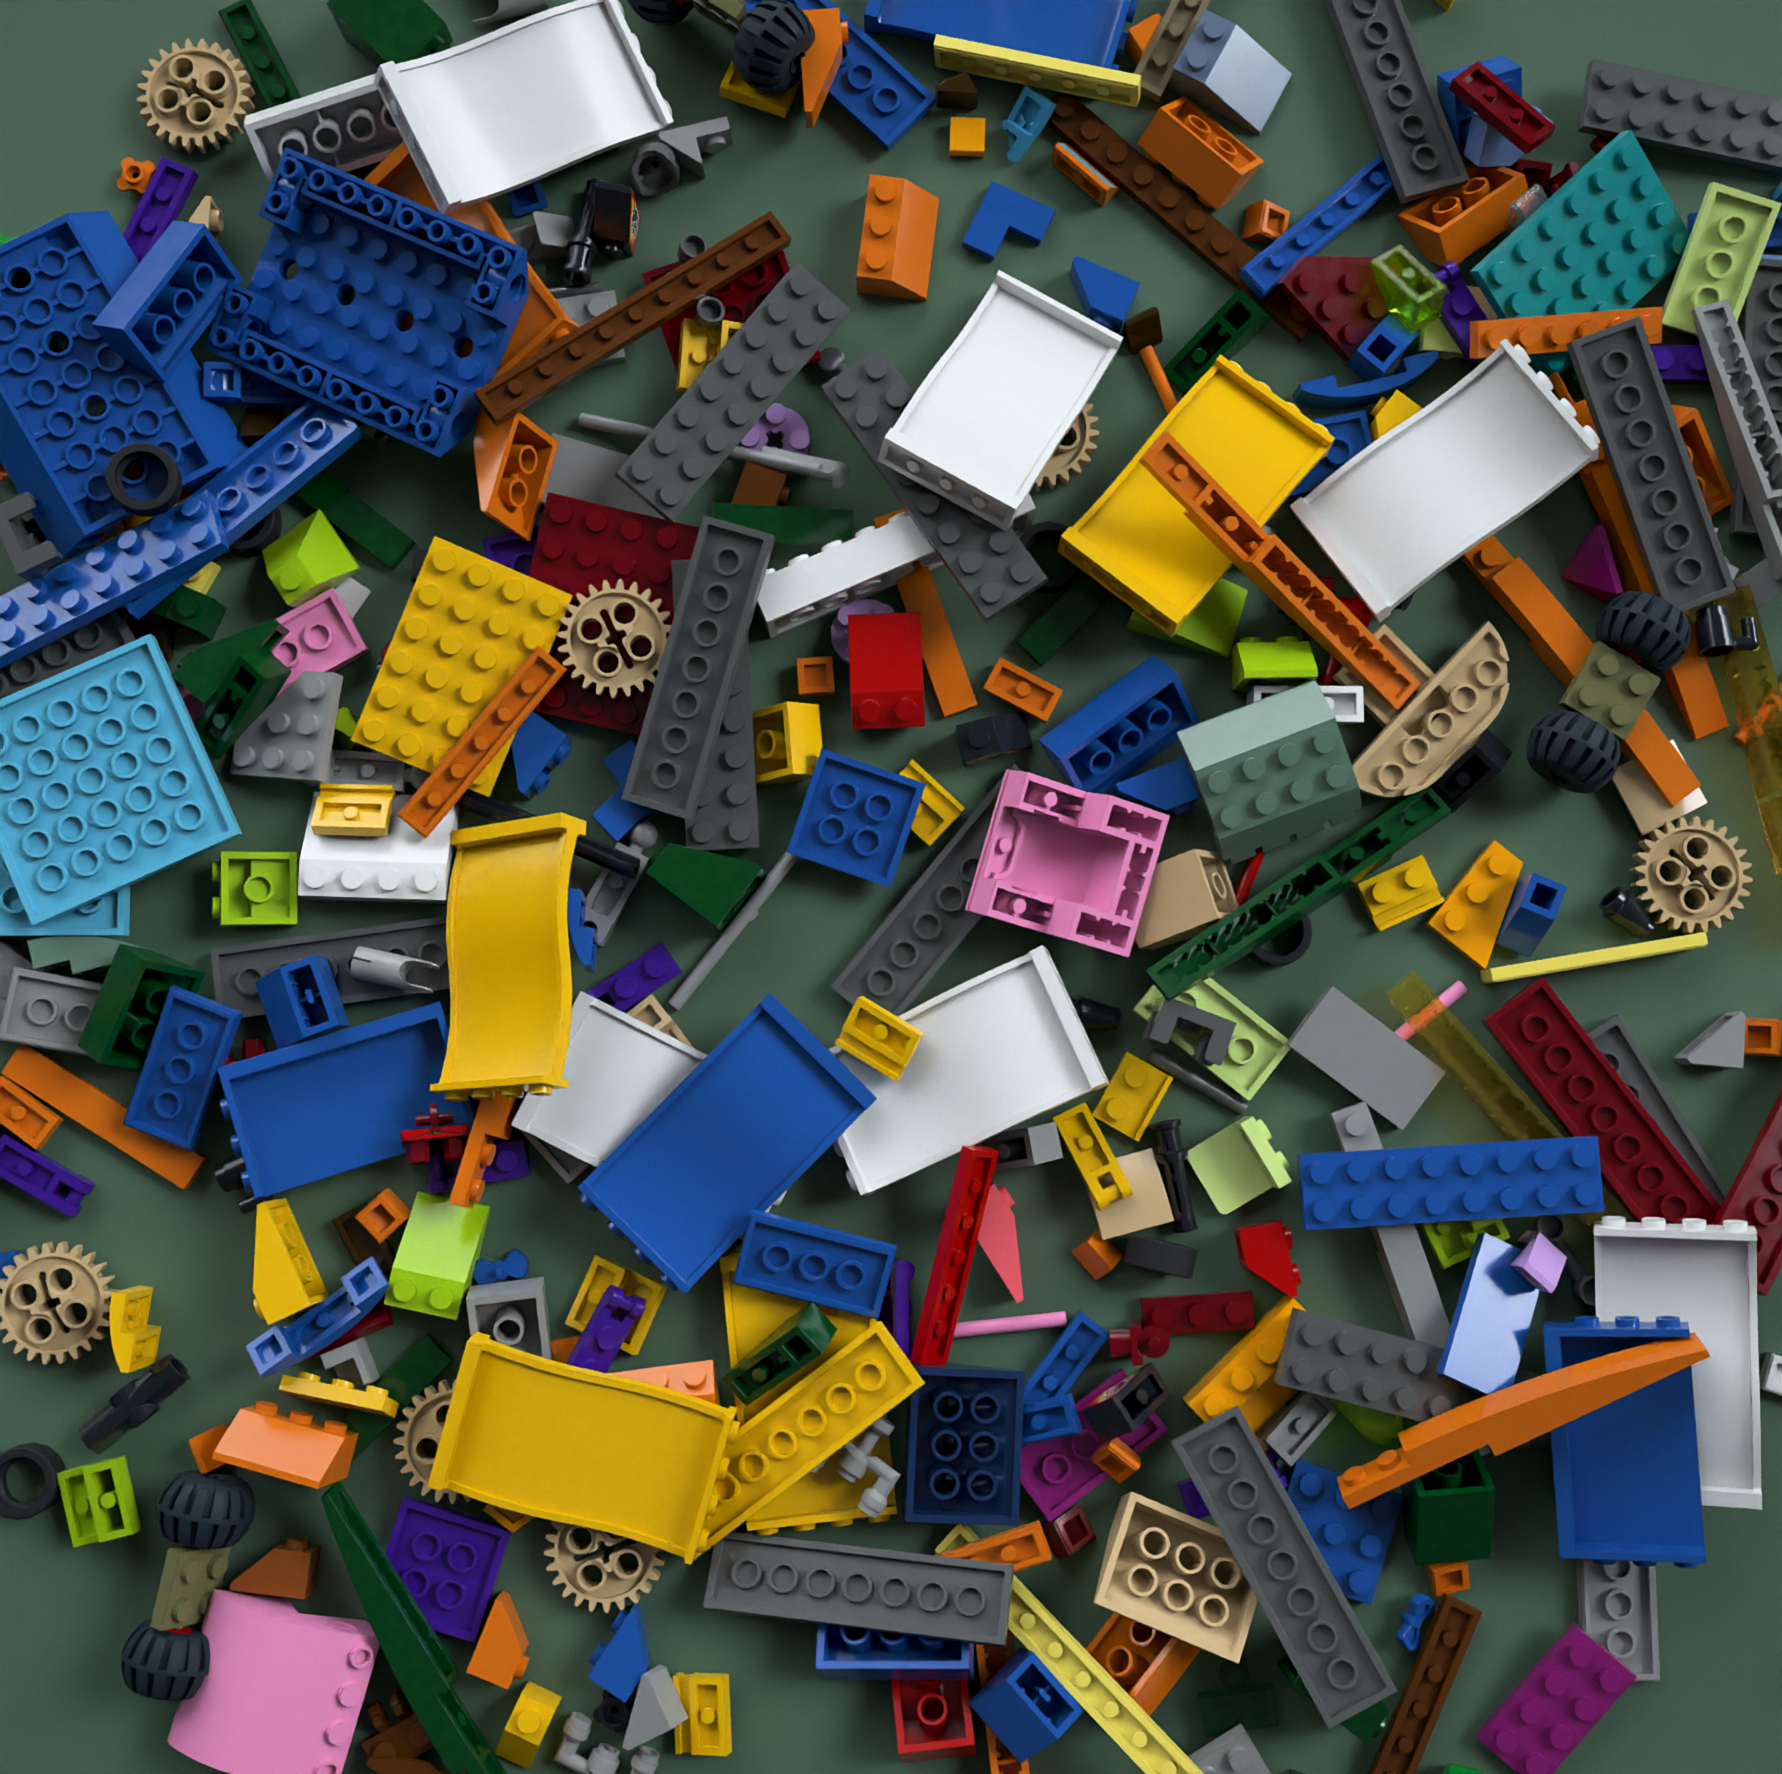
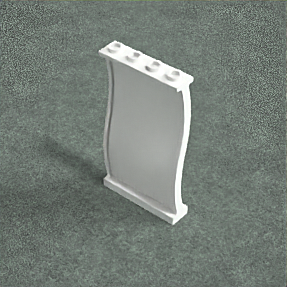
M618 0L573 1L531 15L474 40L435 54L398 64L390 61L379 65L373 81L440 213L444 215L453 214L459 208L508 193L613 148L653 135L659 137L658 132L669 129L674 122L671 107L661 96L656 85L655 74L651 67L647 66L640 52L639 40L634 33H631L624 19L623 7Z
M999 270L993 284L964 329L930 371L894 427L890 428L884 437L877 461L1007 531L1042 470L1081 413L1109 365L1112 364L1124 337Z
M1506 338L1500 342V346L1495 352L1452 388L1367 446L1325 479L1305 498L1300 497L1290 505L1297 520L1379 623L1391 615V611L1437 573L1535 506L1590 461L1594 462L1599 458L1598 444L1600 439L1594 430L1588 425L1582 428L1574 418L1577 416V413L1569 401L1565 398L1559 401L1551 391L1554 387L1549 378L1542 371L1536 374L1528 365L1531 360L1525 350L1518 344L1513 347Z
M1041 945L1024 956L972 978L898 1016L925 1033L912 1059L905 1067L902 1078L898 1081L892 1080L839 1046L830 1048L829 1050L877 1098L833 1143V1147L838 1156H844L849 1167V1170L846 1171V1177L851 1188L855 1192L859 1191L861 1196L871 1195L877 1190L961 1153L962 1145L975 1146L1035 1116L1109 1085L1106 1074L1048 949Z
M580 991L572 1006L569 1046L562 1075L564 1080H569V1087L565 1089H552L551 1096L530 1095L528 1091L511 1125L544 1140L584 1162L598 1167L708 1055L584 991ZM786 1191L773 1203V1205L779 1207L780 1203L782 1202L786 1194ZM745 1232L739 1237L741 1240L744 1239Z
M1603 1216L1602 1221H1594L1596 1316L1599 1317V1322H1615V1317L1637 1316L1639 1317V1322H1656L1655 1318L1658 1316L1680 1317V1322H1688L1690 1333L1695 1332L1710 1357L1691 1365L1702 1505L1762 1510L1757 1232L1755 1226H1748V1222L1744 1220H1723V1225H1706V1220L1698 1218L1682 1219V1224L1666 1223V1219L1660 1217L1642 1218V1223L1626 1222V1218L1622 1216Z

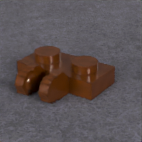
M400 1689L389 1692L391 1707L396 1717L400 1719L391 1724L384 1707L379 1701L375 1700L368 1704V1714L372 1719L374 1727L378 1730V1732L365 1738L361 1743L368 1758L370 1756H394L414 1759L434 1748L433 1743L415 1712H412Z

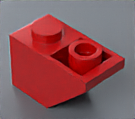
M1271 1220L1233 1228L1240 1264L1289 1297L1298 1296L1296 1286L1301 1285V1277L1297 1264H1291L1289 1249H1293V1239L1289 1227H1284L1282 1221Z

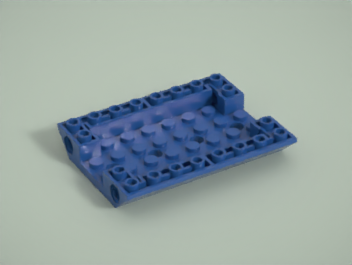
M285 147L258 215L274 224L248 288L246 289L230 282L204 349L435 456L441 457L472 431L481 409V405L474 397V391L493 380L529 296L527 250ZM297 263L298 272L296 276L288 280L287 271L289 267ZM354 288L355 299L351 304L345 306L344 295L349 289ZM412 314L414 318L413 325L409 330L403 332L401 327L402 320L405 316ZM467 340H472L473 350L471 354L462 358L460 355L462 344Z
M109 211L67 213L0 245V461L20 495L27 491L34 495L36 507L30 512L46 539L55 545L64 560L126 529L123 521L135 515L126 511L113 498L106 484L107 465L111 457L120 448L132 443H151L164 449L179 468L182 475V490L187 488L191 494L195 493L248 450L222 403L204 399V373L191 350H189L168 380L163 383L115 353L93 327L92 323L139 265L138 260ZM26 272L30 274L31 281L29 285L25 288L13 287L11 280L16 273ZM56 336H65L69 340V345L63 352H52L49 349L51 339ZM101 399L106 402V411L97 417L87 414L88 404L92 400ZM140 459L132 462L142 464L144 466V474L138 480H129L125 478L123 473L122 485L125 492L130 497L139 501H150L161 495L167 485V475L164 468L159 463L150 459Z

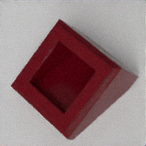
M1520 157L1512 165V170L1525 174L1530 198L1545 199L1553 163Z
M1080 1504L1068 1508L1051 1522L1046 1519L1040 1523L1055 1557H1069L1096 1539Z

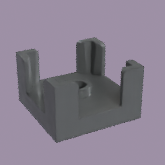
M28 491L0 504V539L17 575L30 581L32 579H41L44 577V573L52 570L51 566L62 562L64 559L51 541L40 543L38 539L45 537L33 515L25 519L20 517L36 507V499Z
M1164 996L1157 998L1141 1040L1153 1045H1158L1159 1043L1167 1044L1177 1022L1179 1023L1177 1028L1197 1036L1202 1032L1193 1059L1207 1066H1212L1213 1064L1221 1066L1237 1023L1176 999L1168 1002Z

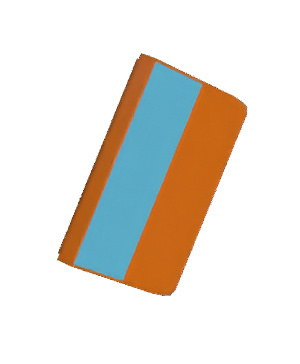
M1058 142L1054 146L1052 164L1099 205L1104 207L1117 193L1119 187L1071 145Z

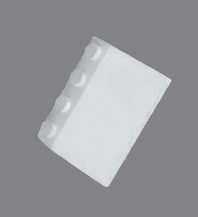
M314 792L300 855L298 896L310 900L447 904L450 877L457 848L450 845L451 831L458 830L459 806L454 805L427 838H424L397 816L413 796L408 794H395V798L392 801L393 809L387 836L314 835L311 822L317 796L320 795V792Z

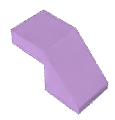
M1526 1230L1518 1240L1525 1249L1512 1262L1511 1266L1538 1291L1552 1293L1558 1284L1567 1257L1540 1232Z

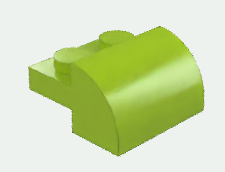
M125 1454L105 1458L98 1462L57 1473L73 1548L98 1541L101 1543L125 1537L142 1530Z

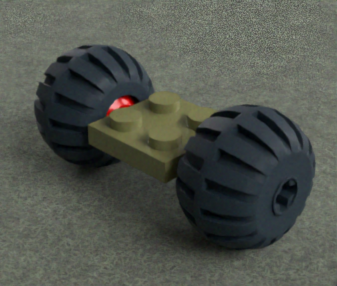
M627 0L631 8L642 19L657 25L678 23L695 6L701 15L736 36L732 51L734 66L740 77L749 86L764 93H782L796 84L802 75L801 59L803 56L805 57L806 52L815 40V31L808 16L793 3L783 0L762 1L750 12L745 9L747 3L744 0Z
M1629 591L1614 598L1602 610L1596 626L1597 642L1591 647L1558 703L1559 706L1568 711L1560 710L1549 714L1541 719L1530 733L1526 746V757L1529 765L1537 774L1560 788L1581 794L1593 793L1605 786L1613 778L1620 762L1619 743L1626 741L1661 681L1655 675L1664 673L1675 666L1684 657L1691 639L1690 623L1678 607L1654 594Z
M187 1470L175 1474L161 1491L156 1504V1519L159 1530L165 1538L184 1546L168 1549L152 1619L140 1623L133 1630L121 1653V1672L124 1682L136 1694L156 1700H188L194 1697L201 1687L204 1677L209 1673V1640L201 1632L203 1624L200 1622H204L213 1589L221 1590L224 1574L228 1567L231 1546L239 1542L247 1533L255 1514V1499L252 1489L243 1479L216 1471H210L205 1474L200 1473L199 1470Z

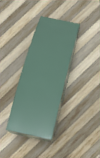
M49 936L27 941L33 969L51 971L71 966L72 974L82 976L109 971L119 944L152 950L137 944L99 936Z

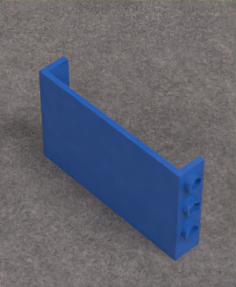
M440 1002L218 1067V1073L226 1097L220 1100V1105L225 1121L232 1120L236 1135L230 1136L236 1158L243 1156L247 1170L241 1172V1178L246 1193L253 1192L255 1199H261L406 1153V1147H402L400 1131L431 1128V1125L416 1127L415 1116L430 1114L429 1104L437 1103L438 1113L453 1112L454 1123L439 1124V1127L469 1124L471 1132L479 1106L477 1099L470 1101L468 1096L467 1102H451L444 1100L445 1094L430 1092V1084L439 1083L449 1035Z
M1577 1316L1575 1317V1322H1544L1546 1374L1636 1346L1672 1337H1690L1688 1322H1680V1317L1658 1316L1655 1318L1656 1322H1639V1317L1617 1316L1615 1317V1322H1599V1317ZM1692 1366L1686 1367L1551 1430L1560 1558L1592 1559L1593 1563L1599 1565H1613L1616 1563V1560L1633 1561L1634 1565L1643 1567L1655 1566L1657 1562H1673L1674 1566L1680 1568H1695L1698 1566V1563L1707 1564Z

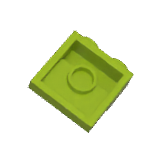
M221 851L219 861H212L211 881L212 883H219V897H212L211 916L212 919H219V927L296 926L298 924L297 852Z

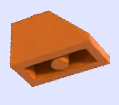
M502 1590L495 1599L466 1671L505 1689H509L515 1678L522 1680L530 1661V1657L525 1656L529 1641L510 1593Z

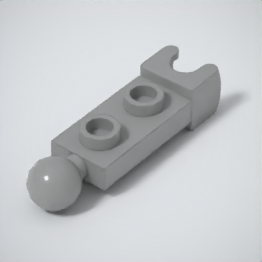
M331 749L326 783L393 785L396 793H405L406 782H411L416 789H419L432 773L415 766L408 768L407 763L382 753ZM303 781L304 784L309 786H320L318 782Z
M639 821L630 829L629 839L631 843L629 847L620 842H617L615 846L616 849L640 859V868L636 876L629 878L603 867L586 898L584 927L589 923L596 924L597 945L604 947L609 940L618 919L648 867L647 861L649 858L641 853L644 849L652 847L658 837L657 829L650 822Z

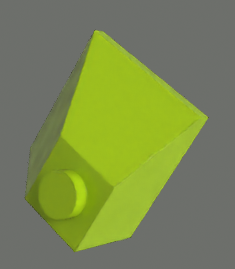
M320 509L262 550L268 577L287 605L292 607H298L323 592L337 587L361 569Z

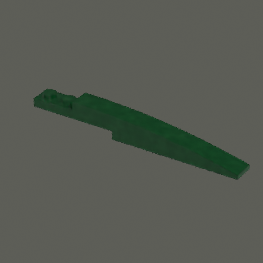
M1430 786L1411 794L1323 855L1319 852L1145 971L1146 976L1168 1002L1285 931L1391 860L1395 852L1448 817L1451 809Z
M341 1482L334 1483L324 1493L321 1500L341 1556L376 1638L404 1694L435 1749L451 1774H455L463 1768L466 1769L467 1774H507L451 1686L459 1673V1669Z

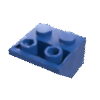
M1504 55L1480 61L1484 67L1522 98L1521 66ZM1472 64L1437 74L1438 99L1460 155L1465 152L1472 113H1475V111L1451 92L1449 87L1452 79Z
M319 955L306 957L279 967L255 982L277 1049L319 1038L350 1027L327 957Z
M1020 1647L968 1702L970 1707L1020 1763L1058 1740L1085 1711L1035 1653L1023 1647Z

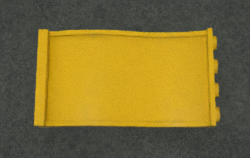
M1221 354L1215 360L1214 365L1167 415L1103 495L1073 527L1069 526L1060 537L1057 552L1171 638L1234 563L1183 514L1186 509L1138 460L1161 433L1168 432L1250 517L1263 528L1307 474L1321 459L1327 456L1335 440V437L1330 435L1323 425L1311 421L1300 412L1297 406L1282 400L1272 392L1267 384L1256 381L1245 373L1238 363L1227 360Z
M560 812L451 831L450 845L455 846L457 852L450 877L446 915V943L451 999L450 1027L439 1083L430 1084V1092L445 1094L444 1100L467 1102L468 1096L471 1095L473 1099L494 1100L495 1094L500 1093L501 1097L523 1098L524 1091H529L530 1095L551 1096L552 1089H565L569 1087V1080H564L562 1077L569 1046L572 1019V975L567 922L568 886L577 837L586 836V821Z
M740 1252L722 1254L719 1257L731 1368L787 1319L800 1311V1307L810 1304L806 1301L732 1283ZM815 1304L818 1308H829ZM837 1310V1315H825L837 1328V1331L823 1354L748 1406H745L734 1393L737 1421L740 1422V1427L869 1329L877 1320ZM866 1430L853 1439L854 1444L857 1445ZM881 1435L869 1455L878 1457L893 1468L889 1435ZM840 1449L828 1458L824 1466L817 1473L809 1472L749 1518L746 1523L747 1531L756 1530L757 1535H771L779 1532L778 1527L793 1526L794 1531H806L816 1528V1523L831 1522L833 1527H842L853 1524V1519L868 1517V1522L872 1523L890 1520V1515L897 1514L895 1485L887 1496V1506L883 1512L879 1513L877 1518L867 1515L857 1505L861 1500L860 1497L864 1490L873 1487L878 1476L867 1470L862 1479L857 1478L855 1483L841 1476L836 1471L839 1465L837 1460L843 1452Z
M476 1331L469 1338L465 1346L427 1487L439 1491L446 1488L470 1498L518 1513L627 1537L678 1555L685 1559L684 1563L692 1565L696 1552L703 1554L710 1531L703 1529L707 1516L714 1517L720 1494L713 1492L716 1481H724L730 1458L723 1456L727 1443L734 1445L738 1434L740 1422L734 1421L737 1408L733 1406L725 1408L669 1388L546 1359L490 1339L491 1335Z

